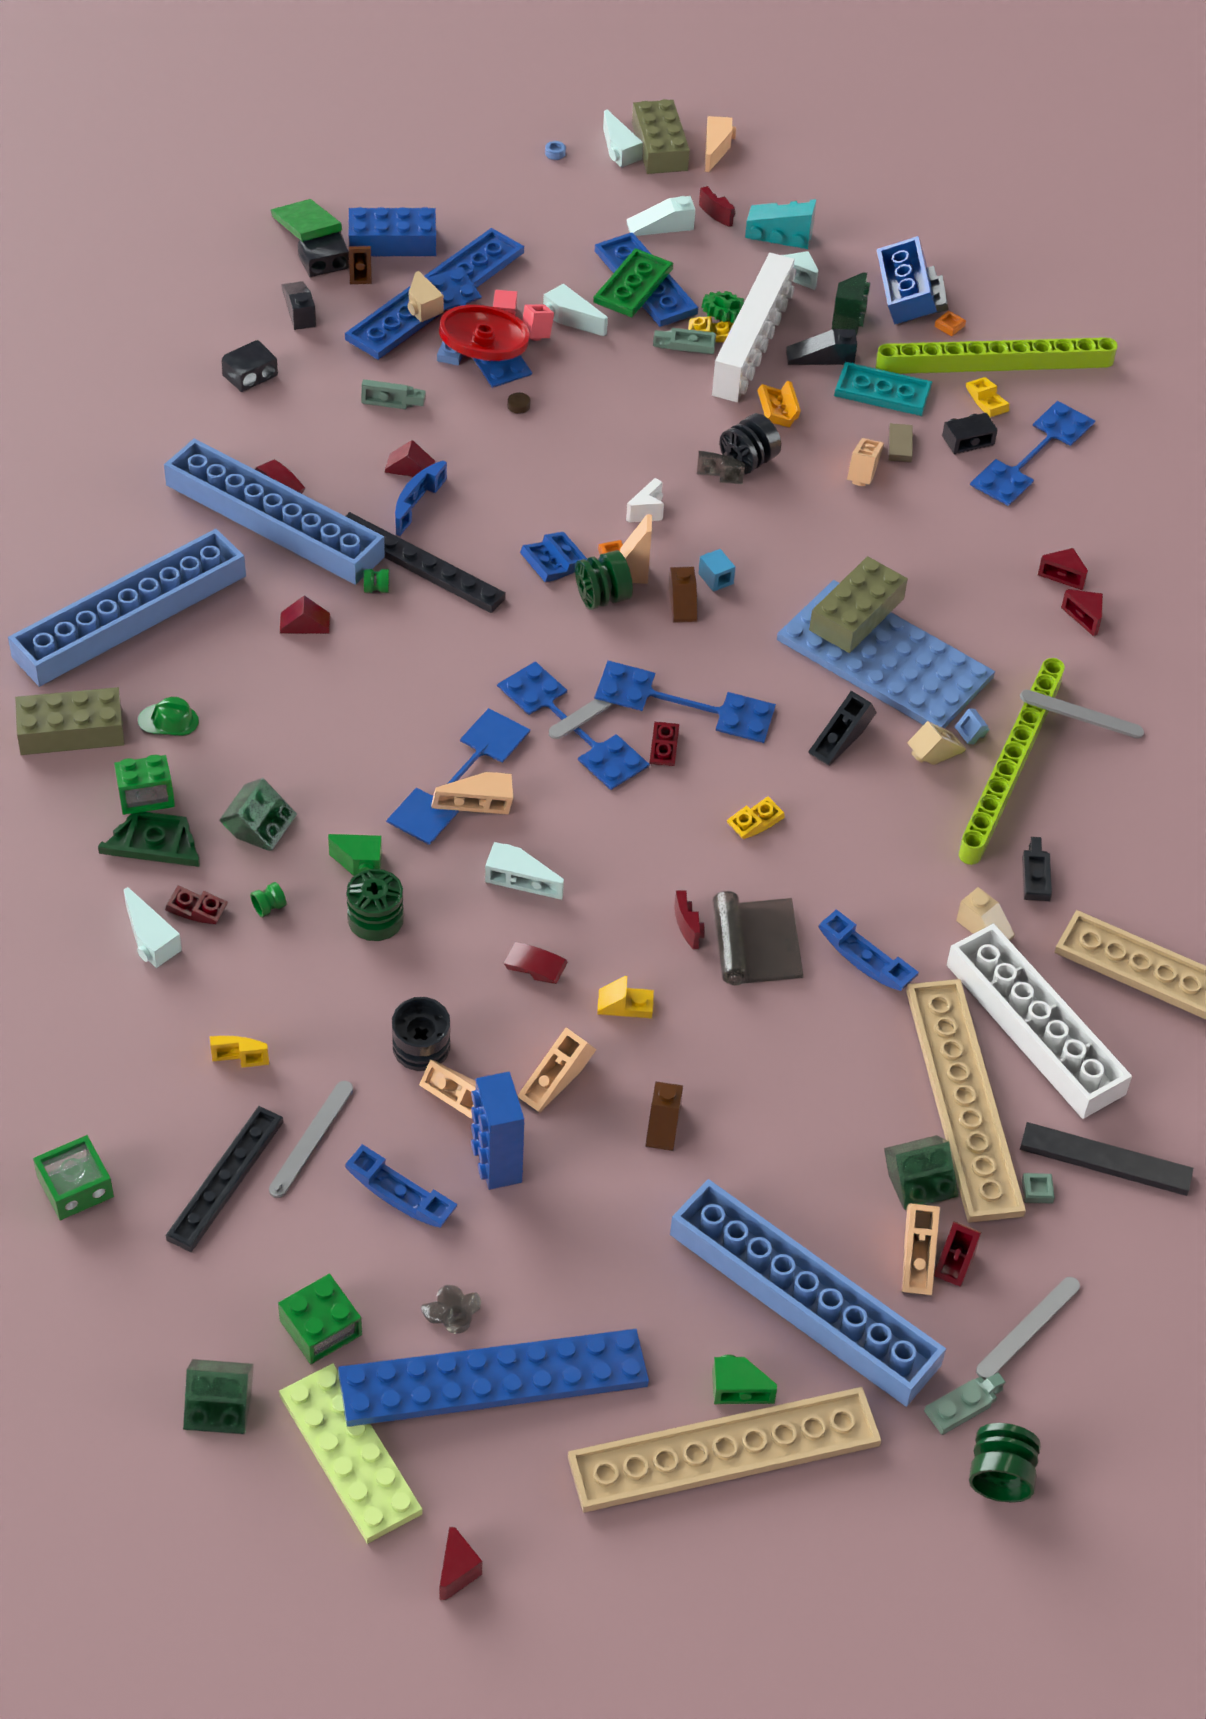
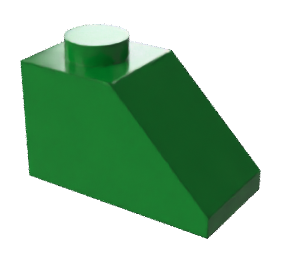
M328 834L329 855L353 876L365 870L381 869L382 836Z
M729 1354L714 1357L712 1369L714 1404H775L777 1384L747 1358Z

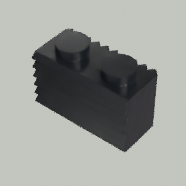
M987 412L971 414L968 417L952 418L944 422L942 437L953 454L956 455L957 453L960 454L961 452L964 453L973 449L977 450L978 448L993 446L998 429Z

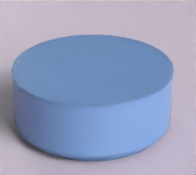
M551 141L545 146V155L549 159L560 160L566 155V146L560 141Z

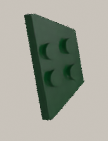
M153 812L130 814L124 823L118 825L113 830V836L106 843L102 841L98 845L99 854L195 867L200 866L199 855L195 848L187 817Z

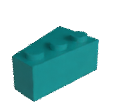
M811 199L810 202L806 203L791 201L790 204L778 205V203L751 205L746 222L745 238L808 249L813 233L817 199Z

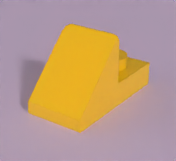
M624 976L599 989L598 1015L652 1018L654 990L627 988L628 976Z

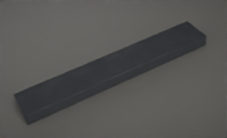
M261 1106L257 1107L166 1234L167 1241L189 1252L193 1251L284 1123L282 1116Z
M1029 1122L1026 1123L1020 1146L1022 1151L1184 1196L1188 1195L1194 1169L1189 1166Z

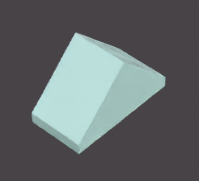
M809 251L781 255L795 259L794 268L797 271L793 282L815 290L818 268Z

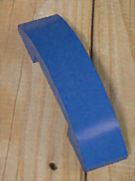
M440 461L428 466L415 475L403 488L395 509L397 536H401L412 523V508L427 490L436 493L447 480V462Z
M837 909L819 924V929L834 948L856 968L877 982L901 991L918 976L919 972L900 957L894 960L857 933L855 931L857 924Z
M361 1144L347 1161L345 1168L366 1188L391 1206L414 1219L441 1228L457 1208V1204L434 1189L429 1193L385 1165L386 1159Z

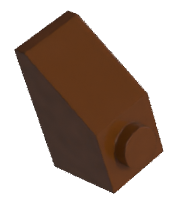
M371 246L349 247L350 284H372Z
M670 567L668 590L673 623L697 622L694 567Z
M655 1081L645 1147L669 1151L674 1150L683 1085Z

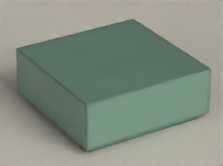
M1023 1173L1022 1185L1025 1203L1054 1202L1052 1174Z

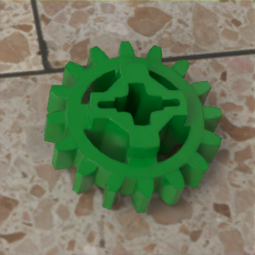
M717 291L716 294L710 292L709 295L705 294L703 297L701 308H703V312L707 313V316H712L715 320L719 319V322L730 321L734 323L744 304V298L732 295V292L724 291V293Z

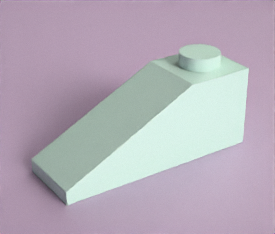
M605 110L603 129L610 158L621 168L642 160L643 142L610 111Z
M691 196L669 198L627 219L630 233L633 232L635 236L694 230L695 207Z
M565 284L544 294L543 305H546L554 312L553 320L557 323L601 336L607 335L608 317Z
M494 842L485 865L486 883L562 900L564 879L521 848Z
M129 887L125 888V903L138 947L137 952L145 962L149 961L158 968L182 951L180 934Z

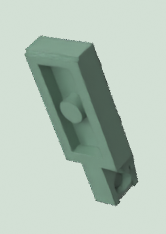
M672 328V331L655 330L653 346L663 349L670 348L679 351L714 354L716 334L714 332Z
M366 379L362 381L361 403L399 409H406L407 407H413V405L424 406L426 391L414 389L412 386Z
M999 1372L988 1377L985 1381L982 1377L972 1379L925 1406L924 1412L941 1435H944L989 1409L991 1404L997 1400L996 1394L1003 1391L1006 1381Z

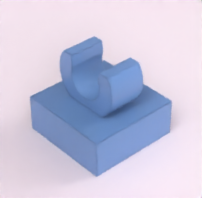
M444 341L437 353L438 362L458 366L463 357V354L450 348Z
M970 708L955 725V728L966 743L973 745L980 737L984 738L990 730L976 709Z

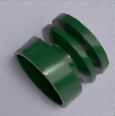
M619 550L600 554L599 559L594 556L589 557L587 560L582 559L576 562L575 578L582 601L589 610L596 609L599 605L607 606L609 600L612 603L631 599L633 595L632 577L627 561Z
M383 869L365 870L352 877L347 885L346 892L347 918L351 931L367 941H382L397 934L403 925L404 919L403 886L400 880L393 873Z
M991 1423L980 1427L975 1437L974 1459L971 1462L969 1475L970 1487L985 1498L999 1502L1013 1503L1030 1499L1035 1490L1036 1466L1039 1462L1038 1455L1041 1448L1040 1439L1033 1432L1014 1424Z

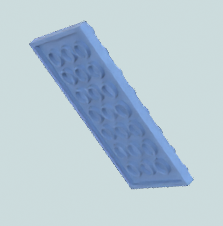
M835 580L828 584L777 633V640L922 725L929 721L945 729L994 678L995 671L892 612L850 653L809 631L812 609L839 584Z

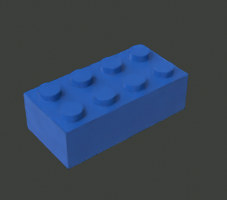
M349 208V247L371 246V256H436V208Z
M919 236L876 249L887 304L894 325L937 312L926 259Z
M510 1071L476 1078L475 1090L471 1091L474 1107H471L474 1122L471 1123L474 1138L471 1139V1147L474 1156L479 1155L478 1171L481 1180L486 1179L489 1190L522 1183L525 1119Z

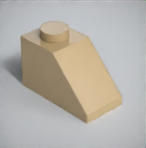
M418 271L415 272L409 290L408 310L420 322L444 313V295Z
M929 721L907 742L913 749L911 754L919 762L923 763L925 761L932 765L961 754L966 750L964 745L951 731Z
M977 887L960 902L956 921L974 934L995 924L1009 941L1014 938L1015 934L999 902L982 889Z

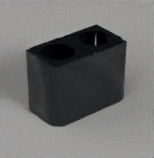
M341 231L298 242V256L309 277L349 269V251Z
M259 340L226 353L221 360L222 376L241 392L278 376L277 358Z

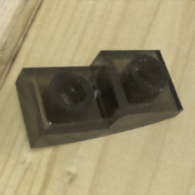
M699 451L697 474L720 476L721 483L743 484L744 463L722 454Z

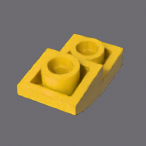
M711 316L690 318L688 330L714 332L716 334L715 342L724 343L734 323L730 321L713 323Z
M767 796L751 809L746 805L727 819V823L742 839H746L772 827L784 819L785 814Z

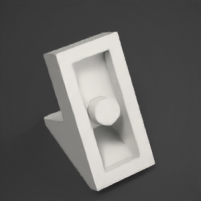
M654 478L627 503L626 521L630 523L641 522L647 514L652 515V521L663 519L664 503L661 502L663 498L662 481Z

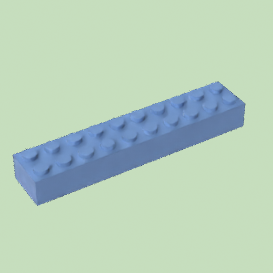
M195 438L164 464L166 486L355 585L364 577V569H373L385 557L384 536Z
M214 529L9 636L11 657L40 687L246 577L245 557L217 529Z
M708 1179L672 1216L670 1235L905 1407L910 1404L941 1367L946 1351L945 1347Z

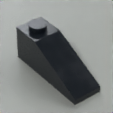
M301 281L281 284L294 330L316 327L315 304L312 294L305 283Z
M833 329L786 347L788 365H844L845 362L855 364L857 351L855 329Z
M850 691L808 753L830 766L864 732L877 712L873 704L855 692Z

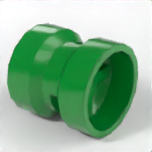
M364 569V593H372L374 590L381 593H389V569H381L380 571Z
M276 882L267 885L263 891L256 890L250 893L253 907L260 917L270 914L271 909H281L287 905L284 892Z

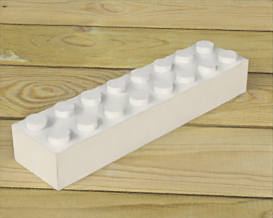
M769 252L715 360L712 396L738 402L741 394H746L748 380L752 381L755 366L758 367L760 365L762 352L765 353L767 350L768 339L773 338L775 325L778 326L780 323L781 312L786 311L788 299H792L795 288L792 286V282L797 271L794 268L795 259Z
M995 924L951 945L947 967L958 979H961L963 985L1082 1119L1126 1095L1132 1075Z

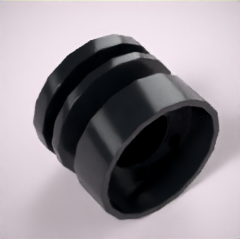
M758 413L751 414L740 421L739 424L724 431L719 441L720 450L725 461L733 470L743 475L753 472L763 463H767L778 456L782 446L781 438L775 425L770 419Z
M413 997L403 1001L394 1011L392 1016L393 1053L397 1061L404 1067L415 1071H425L430 1060L442 1064L447 1059L450 1051V1015L445 1006L435 999Z

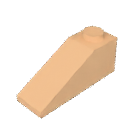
M707 117L705 172H710L731 148V139L736 137V126H732V118Z
M861 438L852 453L847 480H851L854 485L858 486L870 485L883 450V442Z
M651 514L645 516L620 548V552L629 566L632 583L648 584L652 534Z
M484 772L436 787L431 808L509 814L513 800L512 774Z
M565 1028L517 1096L540 1113L583 1070L597 1049L568 1028Z
M430 1060L419 1085L473 1119L471 1107H474L471 1091L475 1090L476 1081L434 1060Z
M907 1205L902 1292L932 1295L940 1207Z

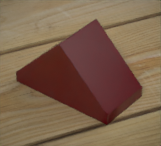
M411 440L390 453L385 473L414 477L423 469L435 464V460L417 443Z
M1074 548L1043 555L1037 575L1083 591L1088 569Z
M1066 590L1061 608L1092 636L1098 635L1102 619L1103 593Z
M305 595L281 612L280 634H329L330 612Z
M954 1221L934 1276L961 1287L976 1254L982 1232Z
M449 1527L439 1586L440 1600L449 1599L482 1575V1560L456 1527Z

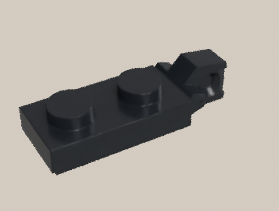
M1031 837L1029 850H1024L1022 856L1024 900L1050 902L1052 897L1050 853L1042 851L1041 837Z

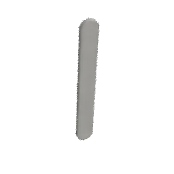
M1027 689L1023 690L1020 694L1023 702L1134 738H1141L1144 734V730L1140 725Z
M594 699L550 727L549 736L553 739H561L614 704Z
M341 1081L335 1086L270 1184L269 1193L272 1197L281 1198L287 1193L352 1094L353 1086L350 1082Z
M1066 1277L978 1364L976 1369L978 1377L986 1380L988 1377L996 1374L1078 1292L1080 1288L1079 1281L1073 1277Z

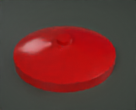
M463 305L452 308L443 314L439 326L440 337L446 345L458 353L480 360L501 361L515 358L525 352L530 337L527 326L518 317L502 309L485 305Z

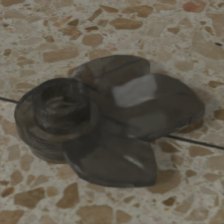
M445 1285L439 1289L437 1301L423 1304L421 1309L428 1321L443 1324L449 1332L458 1334L465 1332L472 1322V1315L481 1307V1298L476 1292L464 1295L457 1286Z

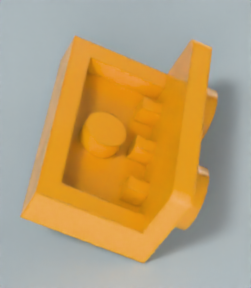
M786 381L781 390L764 384L760 385L757 392L765 417L770 419L773 424L790 428L801 412L792 382Z

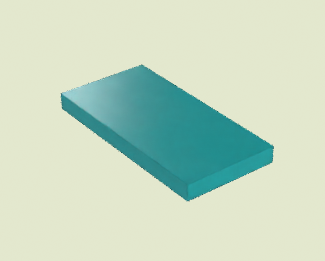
M845 362L835 388L834 396L922 416L932 387V381Z

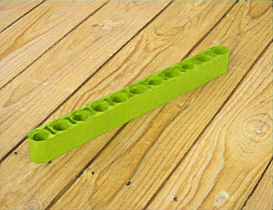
M1106 337L882 344L878 348L876 369L897 374L1108 368L1114 363L1118 344L1114 339Z
M1057 658L1046 659L1030 690L1055 698L1061 685L1065 669L1064 663ZM1024 702L963 834L959 850V858L962 862L973 865L979 863L982 859L1049 710Z

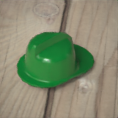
M168 697L158 704H153L142 710L138 716V725L147 733L184 736L196 730L199 725V717L184 699Z

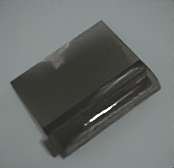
M723 891L713 897L712 902L721 973L724 982L737 986L745 983L803 978L792 898L739 903L738 895L731 891Z

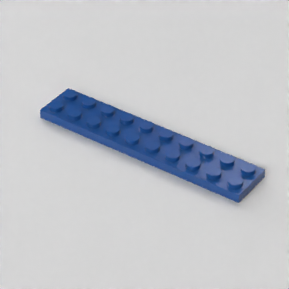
M490 228L427 273L425 277L428 278L462 267L477 288L524 254V246L497 230ZM409 286L345 332V340L379 360L439 315L420 322L415 315H412L408 310L409 290L411 287Z
M637 1329L338 1367L347 1427L648 1387L649 1383Z

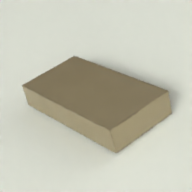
M890 423L889 460L912 462L913 425Z

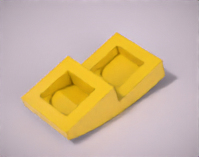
M983 377L966 383V388L973 400L984 413L987 412L990 418L1009 412L1010 403L997 394V385L989 379Z
M210 1036L212 1062L240 1059L241 1068L269 1065L268 1045L264 1042L239 1036Z

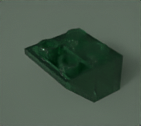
M866 272L838 283L831 330L855 329L857 335L859 327H863L865 314L863 313H866L870 282H866Z
M260 778L242 787L219 821L237 839L271 851L297 813L264 778Z
M935 1135L884 1148L888 1174L904 1210H907V1205L909 1204L928 1205L959 1197L949 1141Z
M192 1359L186 1371L183 1430L245 1434L252 1394L253 1364Z

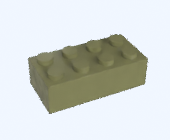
M663 99L660 101L633 102L632 126L635 135L643 142L642 159L647 174L688 171L690 150L674 100Z
M867 556L812 609L809 631L850 653L904 600L908 578Z
M119 687L15 697L17 738L21 755L124 746Z

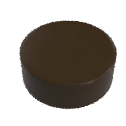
M521 392L513 393L508 397L507 407L513 413H525L530 409V397Z

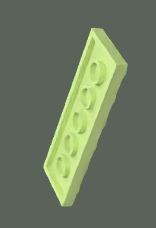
M334 1363L279 1390L281 1400L367 1544L423 1514L422 1507L371 1424L346 1426L338 1370Z

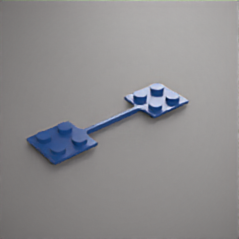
M462 267L427 278L444 295V310L482 299V296ZM521 355L501 361L473 358L492 388L532 375V371Z
M1056 401L1033 423L1034 427L1048 435L1018 465L1013 467L995 459L970 482V485L1009 506L1034 482V479L1024 475L1019 470L1051 439H1058L1072 446L1095 423V420Z
M607 661L594 699L643 711L647 698L652 696L718 714L719 720L715 731L761 743L765 742L776 704L727 692L722 706H710L653 690L651 686L655 672Z
M536 661L497 684V687L528 715L542 707H549L561 720L567 717L553 704L555 699L567 693V689ZM579 727L573 730L592 747L590 751L578 757V761L610 790L650 766L644 758L617 734L604 742L598 743Z
M488 708L460 739V742L474 748L476 752L447 784L458 781L482 755H487L503 763L530 733L531 729ZM416 787L390 815L386 822L430 845L457 815L459 810L431 808L434 795H430Z

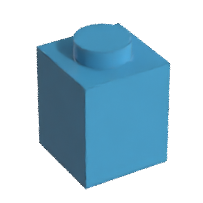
M718 549L700 556L698 574L714 592L734 584L736 567L724 552Z

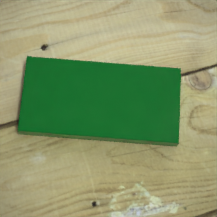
M312 199L271 209L272 217L301 241H307L342 230L341 222Z
M635 248L595 294L593 303L632 318L673 270L674 263Z

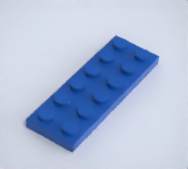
M633 232L595 244L596 254L613 273L635 248L651 254ZM668 274L642 306L659 327L697 315L699 308L670 274Z

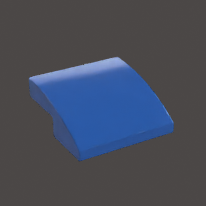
M565 532L545 534L542 542L522 545L520 551L521 555L544 582L554 581L575 573L576 562L582 559L587 560Z

